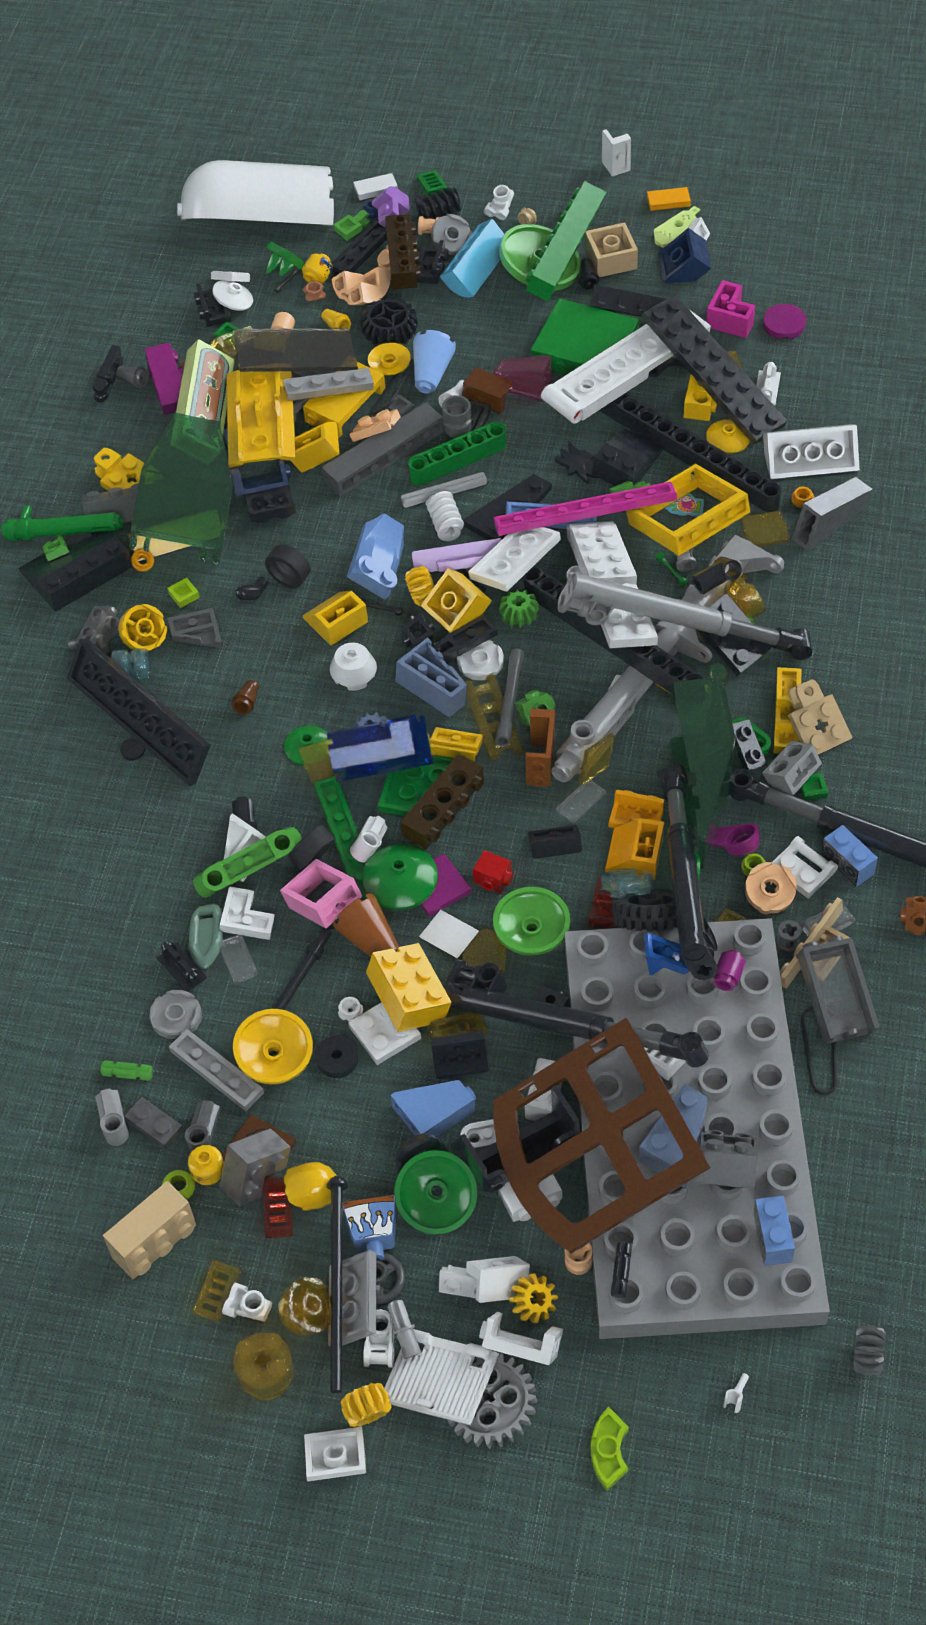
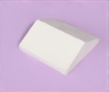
M362 1427L304 1435L307 1481L366 1473Z

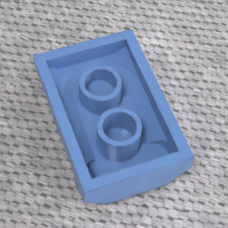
M381 514L379 517L366 522L362 527L347 574L349 579L384 600L390 596L391 589L397 584L396 572L404 546V525L386 514Z

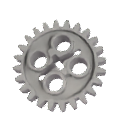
M501 1353L491 1373V1376H496L497 1380L493 1384H487L475 1413L477 1415L473 1418L471 1426L447 1420L450 1427L456 1426L454 1431L457 1436L464 1433L463 1438L466 1443L470 1442L474 1437L476 1447H479L483 1440L486 1442L488 1449H491L492 1443L497 1440L500 1447H503V1438L507 1437L511 1442H514L512 1433L516 1431L518 1434L523 1435L521 1425H531L527 1415L536 1414L534 1407L531 1406V1404L537 1403L536 1396L532 1395L536 1388L534 1384H529L532 1380L529 1373L524 1374L525 1368L522 1364L515 1368L516 1362L513 1357L505 1363L504 1354ZM477 1357V1362L472 1363V1366L482 1368L485 1360ZM507 1396H517L514 1403H503ZM488 1397L490 1399H495L492 1403L488 1400L485 1401ZM492 1415L496 1417L492 1424H483V1420L487 1416Z

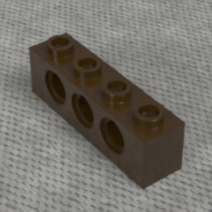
M458 754L402 819V836L424 849H427L431 843L437 842L442 830L447 825L452 824L457 812L467 806L470 797L475 791H479L485 781L483 767Z

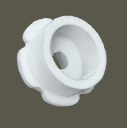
M354 997L344 998L338 1006V1015L342 1020L350 1022L363 1014V1006Z

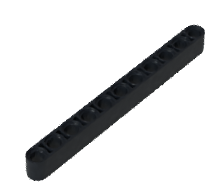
M624 393L598 410L639 436L663 447L664 451L687 465L693 466L697 464L748 494L749 502L761 510L774 512L779 508L780 485L629 394Z
M532 567L522 577L525 590L527 589L529 594H534L537 603L686 704L698 706L705 702L706 692L702 675L656 645L609 648L601 625H591L586 621L585 617L578 616L575 612L566 610L564 613H560L558 611V600L565 587L564 584L537 567Z

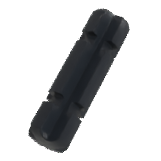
M618 1242L616 1247L611 1296L615 1298H625L627 1294L632 1245L628 1242Z

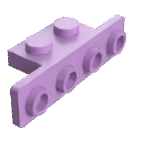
M497 538L413 551V567L425 566L429 572L438 571L443 573L448 568L456 572L457 569L466 568V572H468L502 539Z

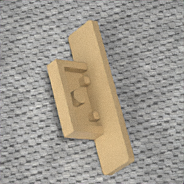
M837 898L833 904L829 903L826 906L823 918L819 923L813 924L809 931L808 939L805 943L801 942L797 946L792 961L784 964L780 971L782 987L787 989L801 970L796 954L803 948L804 944L817 941L819 945L827 943L828 939L842 936L843 939L850 938L832 928V925L843 911L842 899ZM841 956L812 962L819 981L823 982Z

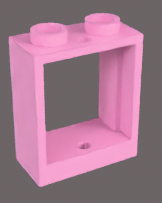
M315 859L280 890L291 910L324 928L330 926L345 907L362 897L354 878L318 859ZM324 880L335 885L316 903L305 898Z

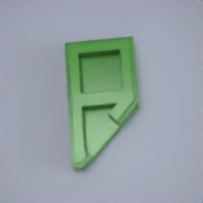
M57 535L53 542L48 541L43 545L48 562L69 553L63 535Z

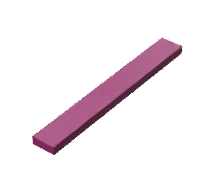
M665 482L496 516L493 519L498 536L675 501L677 500V493L671 482Z

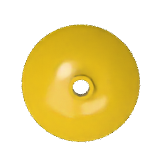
M265 1009L250 1015L241 1023L233 1040V1053L238 1067L249 1078L264 1084H281L296 1078L309 1064L313 1051L312 1036L307 1025L295 1014L282 1009ZM271 1051L278 1052L276 1056L269 1055Z

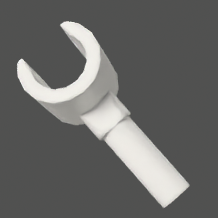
M742 1374L734 1389L726 1391L724 1408H726L727 1404L732 1403L736 1405L735 1413L740 1411L743 1388L749 1378L747 1374Z

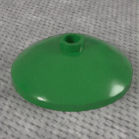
M393 844L376 851L367 860L363 868L362 882L366 894H373L381 907L390 910H407L421 905L430 898L437 886L438 871L433 858L423 849L410 844Z
M442 1150L425 1151L411 1158L400 1170L394 1190L395 1202L404 1220L413 1228L428 1234L448 1233L463 1225L475 1208L478 1193L477 1183L469 1166L458 1156ZM439 1185L442 1188V1193L435 1195L432 1191L433 1186Z

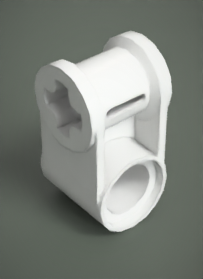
M379 1309L376 1310V1324L385 1322L388 1326L382 1331L376 1330V1334L366 1337L363 1356L364 1367H369L370 1364L388 1365V1368H393L394 1325L390 1313Z

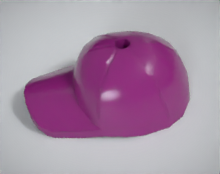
M750 823L720 827L715 831L708 845L723 847L732 856H747L753 854L759 846V828L757 825Z

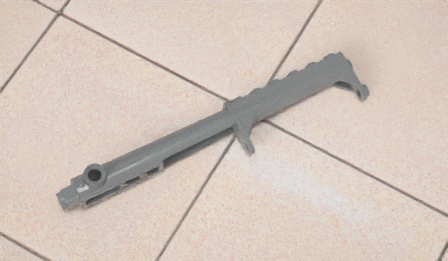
M734 535L729 542L726 541L719 555L713 556L709 563V566H711L718 557L737 560L742 567L741 574L768 570L778 574L784 568V560L780 556L772 555L737 535ZM729 565L726 566L725 573L728 571ZM728 580L705 594H700L694 585L691 584L681 601L710 607L727 592L734 581ZM662 620L657 623L655 627L658 636L656 646L673 657L677 652H680L704 663L710 661L712 653L707 647L699 643L696 629ZM629 666L583 720H578L572 724L570 736L557 750V760L551 770L553 776L561 782L570 781L575 774L582 776L634 713L635 705L652 685L653 681Z

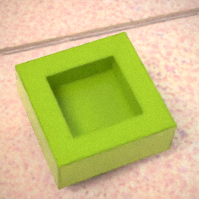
M188 578L167 588L168 594L180 608L200 598L198 590Z

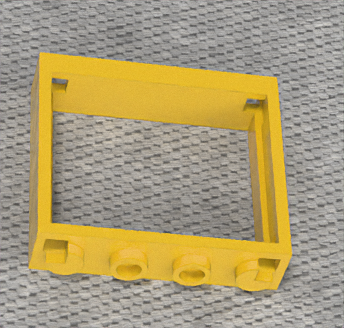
M694 464L666 482L672 483L677 493V500L699 488L721 501L720 504L674 532L650 516L675 501L626 510L630 526L678 556L750 513L747 493L697 464Z

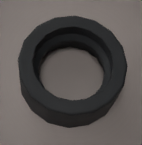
M280 544L275 546L265 560V567L269 574L276 581L290 588L301 586L311 571L310 564L302 553L288 545Z
M319 825L292 849L288 858L300 871H303L315 859H320L335 842V838L323 825Z

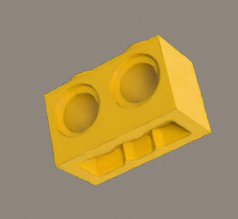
M691 374L684 402V418L710 421L711 413H716L717 403Z

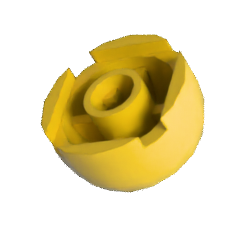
M142 604L128 609L122 615L118 630L122 642L128 648L142 652L150 651L161 645L166 637L167 625L164 623L163 614L156 607Z

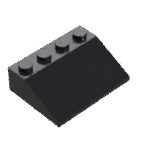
M105 531L77 534L65 541L69 553L49 562L44 553L19 567V571L56 612L132 568L129 551L115 535Z

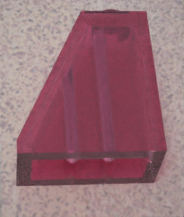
M551 356L502 359L500 365L495 367L493 374L513 382V387L508 393L544 402L541 399L542 391L551 384Z

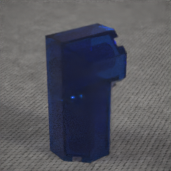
M420 714L419 719L416 718V715L389 719L387 724H384L385 726L382 725V722L328 732L327 739H332V744L328 745L332 770L334 774L339 773L335 778L336 782L434 764L425 714Z

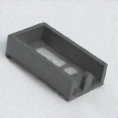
M842 936L828 939L827 943L819 945L817 941L804 944L803 948L796 954V958L799 960L822 1036V1044L826 1045L867 1036L877 1031L880 1026L852 937L843 939Z

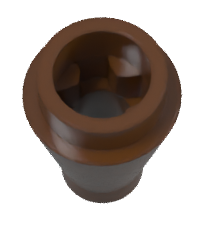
M248 680L232 698V707L237 713L246 715L253 711L259 689L257 682Z

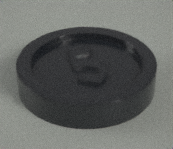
M132 738L122 743L120 751L124 759L134 761L144 755L145 747L137 739Z

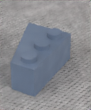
M427 637L397 661L395 682L448 717H451L465 705L467 684L452 666L446 664L443 660V655L440 651L436 652L431 646L432 642Z
M684 1084L673 1100L696 1142L699 1143L707 1112L708 1097ZM662 1116L639 1147V1161L658 1173L683 1158V1153ZM688 1182L682 1185L681 1187L686 1189Z

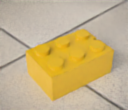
M419 943L398 947L397 952L393 948L372 953L366 974L397 1032L444 1022L452 1002Z

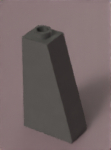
M855 477L805 502L792 540L808 552L866 508L873 489Z

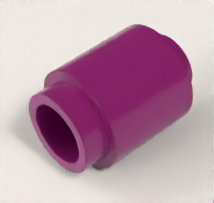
M735 950L721 953L717 963L718 971L713 977V984L718 989L732 991L734 987L738 986L746 965V961L741 953Z

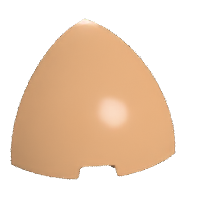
M376 267L364 275L343 271L332 278V284L337 296L340 299H344L349 305L371 304L386 294L390 285V269Z

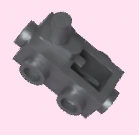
M94 606L78 638L68 641L69 648L71 650L76 649L80 639L88 638L107 654L111 638L115 637L119 632L117 627L120 620L116 616L118 611L111 606Z

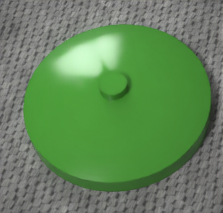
M523 224L509 229L504 234L499 246V256L506 270L514 278L528 285L529 282L525 281L528 273L533 268L537 257H539L553 230L540 225ZM577 250L555 291L569 287L576 280L580 272L581 262Z

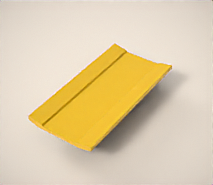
M276 365L243 369L226 374L229 468L240 466L244 463L275 459L296 460L293 400H287L283 388V379L292 378L291 366Z

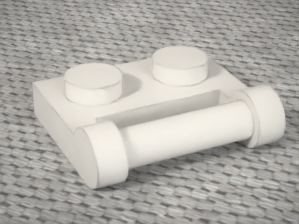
M797 836L772 864L787 867L795 877L797 883L796 890L809 899L836 872L838 865L832 860H826L804 844L805 840ZM800 852L823 870L820 873L795 854Z

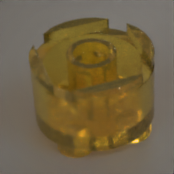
M263 1332L253 1334L237 1344L233 1364L241 1388L259 1400H270L282 1395L294 1377V1364L289 1347L285 1341L276 1333Z

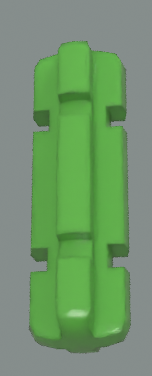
M106 1060L101 1064L102 1076L112 1077L116 1075L117 1078L137 1079V1077H140V1080L149 1081L153 1075L151 1065L141 1064V1066H138L136 1063L116 1062V1064H113L114 1061Z

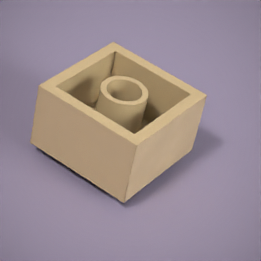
M625 222L585 231V251L588 258L593 261L599 277L637 269L638 249Z

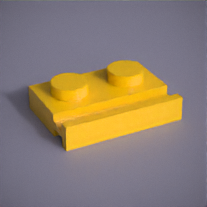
M436 727L431 736L430 744L427 745V754L455 758L458 754H461L475 762V758L482 745L483 735Z

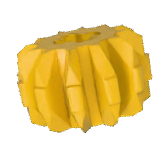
M417 566L405 574L409 592L414 603L419 607L435 586L431 574L425 566Z
M529 1274L527 1279L525 1277L518 1279L519 1286L514 1285L511 1287L516 1296L510 1297L509 1301L516 1302L517 1304L512 1309V1312H521L520 1319L522 1321H527L530 1318L531 1323H538L540 1318L542 1320L549 1318L548 1311L556 1310L551 1300H557L558 1296L555 1294L551 1295L550 1292L554 1289L555 1285H546L547 1277L540 1276L537 1278L536 1274ZM533 1293H535L537 1299H534L536 1303H531L530 1298H533V1296L531 1295Z
M371 1383L354 1389L353 1392L346 1394L340 1402L343 1415L352 1427H361L377 1421L392 1408L389 1395L381 1383Z

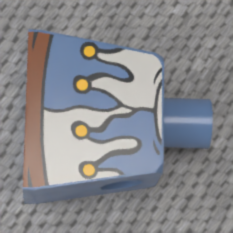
M389 1195L343 1202L344 1217L355 1252L363 1253L371 1250L376 1252V1260L382 1262L384 1260L383 1250L395 1247L397 1218L395 1196Z

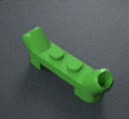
M294 827L284 828L211 865L194 877L193 884L200 896L208 898L285 857L302 840L300 833Z

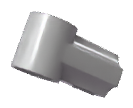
M110 1088L102 1090L95 1096L100 1116V1127L106 1142L112 1146H119L124 1144L129 1137L119 1092Z

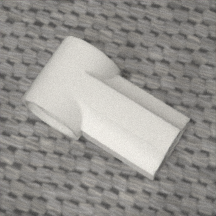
M369 816L359 836L350 847V853L356 860L367 862L381 845V839L388 828L383 818L380 816Z

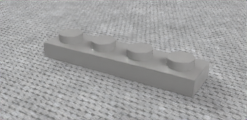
M369 368L283 379V388L288 401L372 390L374 385Z
M188 1029L169 1046L171 1053L244 1111H247L264 1094V1090L260 1085Z

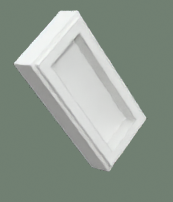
M392 173L353 182L359 200L377 197L390 186L398 189Z

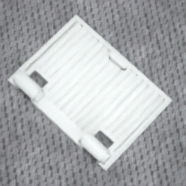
M413 1329L417 1342L423 1343L425 1346L422 1353L404 1359L402 1350H400L384 1387L389 1395L390 1404L471 1426L499 1353L483 1348L481 1345L473 1343L466 1345L433 1337L430 1333ZM475 1356L485 1360L482 1368L472 1366Z

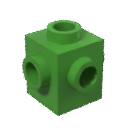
M538 690L530 691L525 694L526 698L514 702L521 722L526 726H530L531 709L554 710L555 708L552 696Z

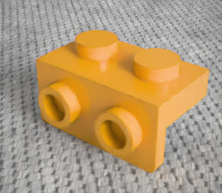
M616 790L608 827L615 828L638 818L662 821L665 800L653 795L637 794L629 790Z

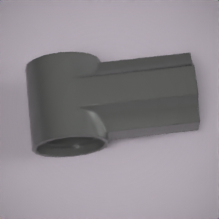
M203 1100L197 1103L191 1126L185 1132L189 1153L202 1145L212 1146L211 1141L221 1112L220 1106L212 1101Z

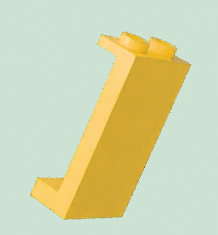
M349 358L336 372L369 368L374 383L373 389L310 398L303 405L305 421L309 425L316 427L323 423L335 421L337 423L338 438L342 436L343 424L374 392L381 395L385 390L384 374Z

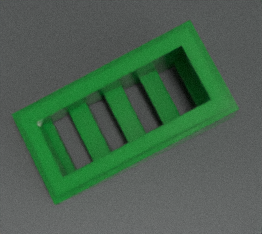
M436 170L417 174V180L425 195L430 197L432 192L438 195L439 190L445 192L447 186Z

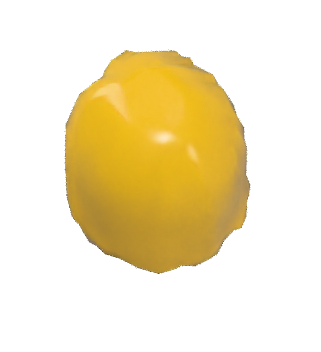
M310 1162L291 1167L286 1170L284 1176L285 1194L291 1204L301 1207L303 1211L323 1208L331 1203V1190L326 1186L328 1180L336 1176V1174L329 1166L320 1162Z

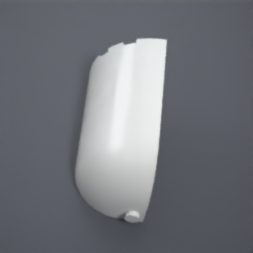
M229 160L207 162L195 169L187 178L182 190L181 203H177V216H181V221L203 218L332 226L334 201L329 198L330 190H333L332 177L328 176L331 170L327 166Z

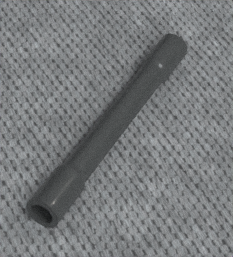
M513 649L510 652L508 677L496 735V743L500 746H508L511 740L514 702L516 701L519 677L524 660V652L521 649Z

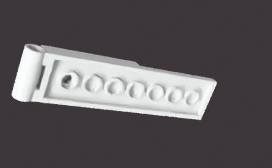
M692 312L707 331L710 332L711 325ZM646 324L555 383L546 386L542 391L541 399L573 424H576L646 380L649 371L674 356V354Z
M614 521L567 524V539L570 542L581 574L638 589L636 585V572ZM614 608L605 623L601 624L609 648L657 645L658 636L650 617Z

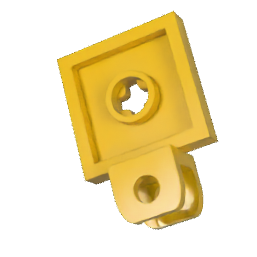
M103 448L94 456V463L97 465L95 473L101 478V487L107 491L115 487L126 489L131 488L134 484L149 485L155 481L163 480L161 473L130 453L121 460V455L109 448ZM103 456H108V457H109V459H103V460H102L101 458H102ZM135 478L137 482L131 481L128 483V479Z

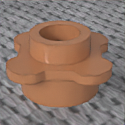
M318 281L309 282L303 288V291L306 293L305 299L307 301L324 299L326 297V293L323 292L324 286Z

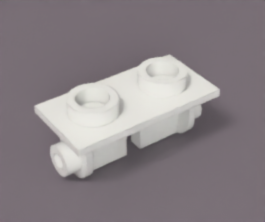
M768 362L764 365L763 370H759L756 386L773 405H776L781 372H776L775 364Z
M452 1265L442 1267L439 1276V1292L476 1298L477 1279L466 1273V1268L454 1267Z

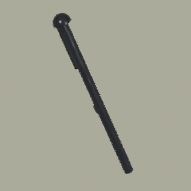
M334 1176L328 1180L326 1186L331 1190L330 1392L341 1393L343 1190L348 1188V1184L343 1177Z

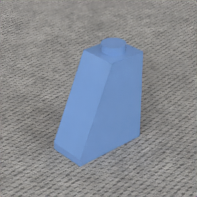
M459 1080L399 1091L391 1095L392 1108L414 1136L433 1134L438 1137L475 1112L476 1096L469 1086L464 1087Z

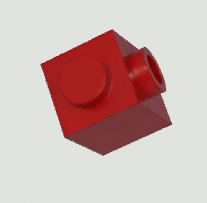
M485 850L473 868L475 884L480 885L487 891H495L500 894L505 886L511 884L514 876L510 860Z

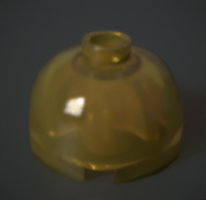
M741 572L739 578L734 581L729 580L726 583L723 595L727 593L746 617L753 619L767 611V609L763 607L765 604L752 583L746 584L744 580L748 577Z
M303 1277L291 1283L282 1292L278 1304V1314L282 1324L288 1331L298 1336L309 1337L324 1331L331 1325L330 1297L325 1290L327 1286L322 1281L314 1277Z

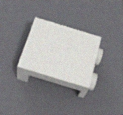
M496 1312L491 1317H488L487 1322L483 1321L479 1338L483 1339V1348L550 1365L558 1355L563 1333L562 1328L552 1326L544 1333L543 1341L501 1330L500 1324L503 1313Z

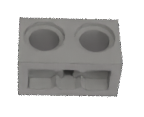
M791 741L762 773L767 783L771 784L773 789L794 795L822 762L812 744Z

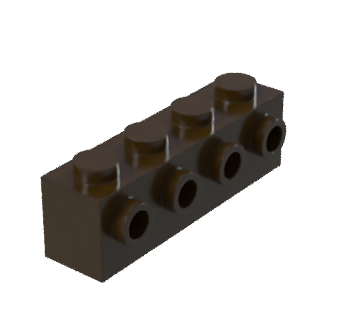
M410 214L385 216L392 290L417 288V279H420L421 275L420 266H415V264H419L418 251H414L418 249L417 237H412V235H416L415 222L411 223Z

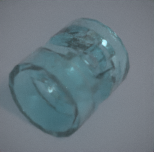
M133 649L131 653L127 650L112 651V660L134 679H149V656L147 649Z

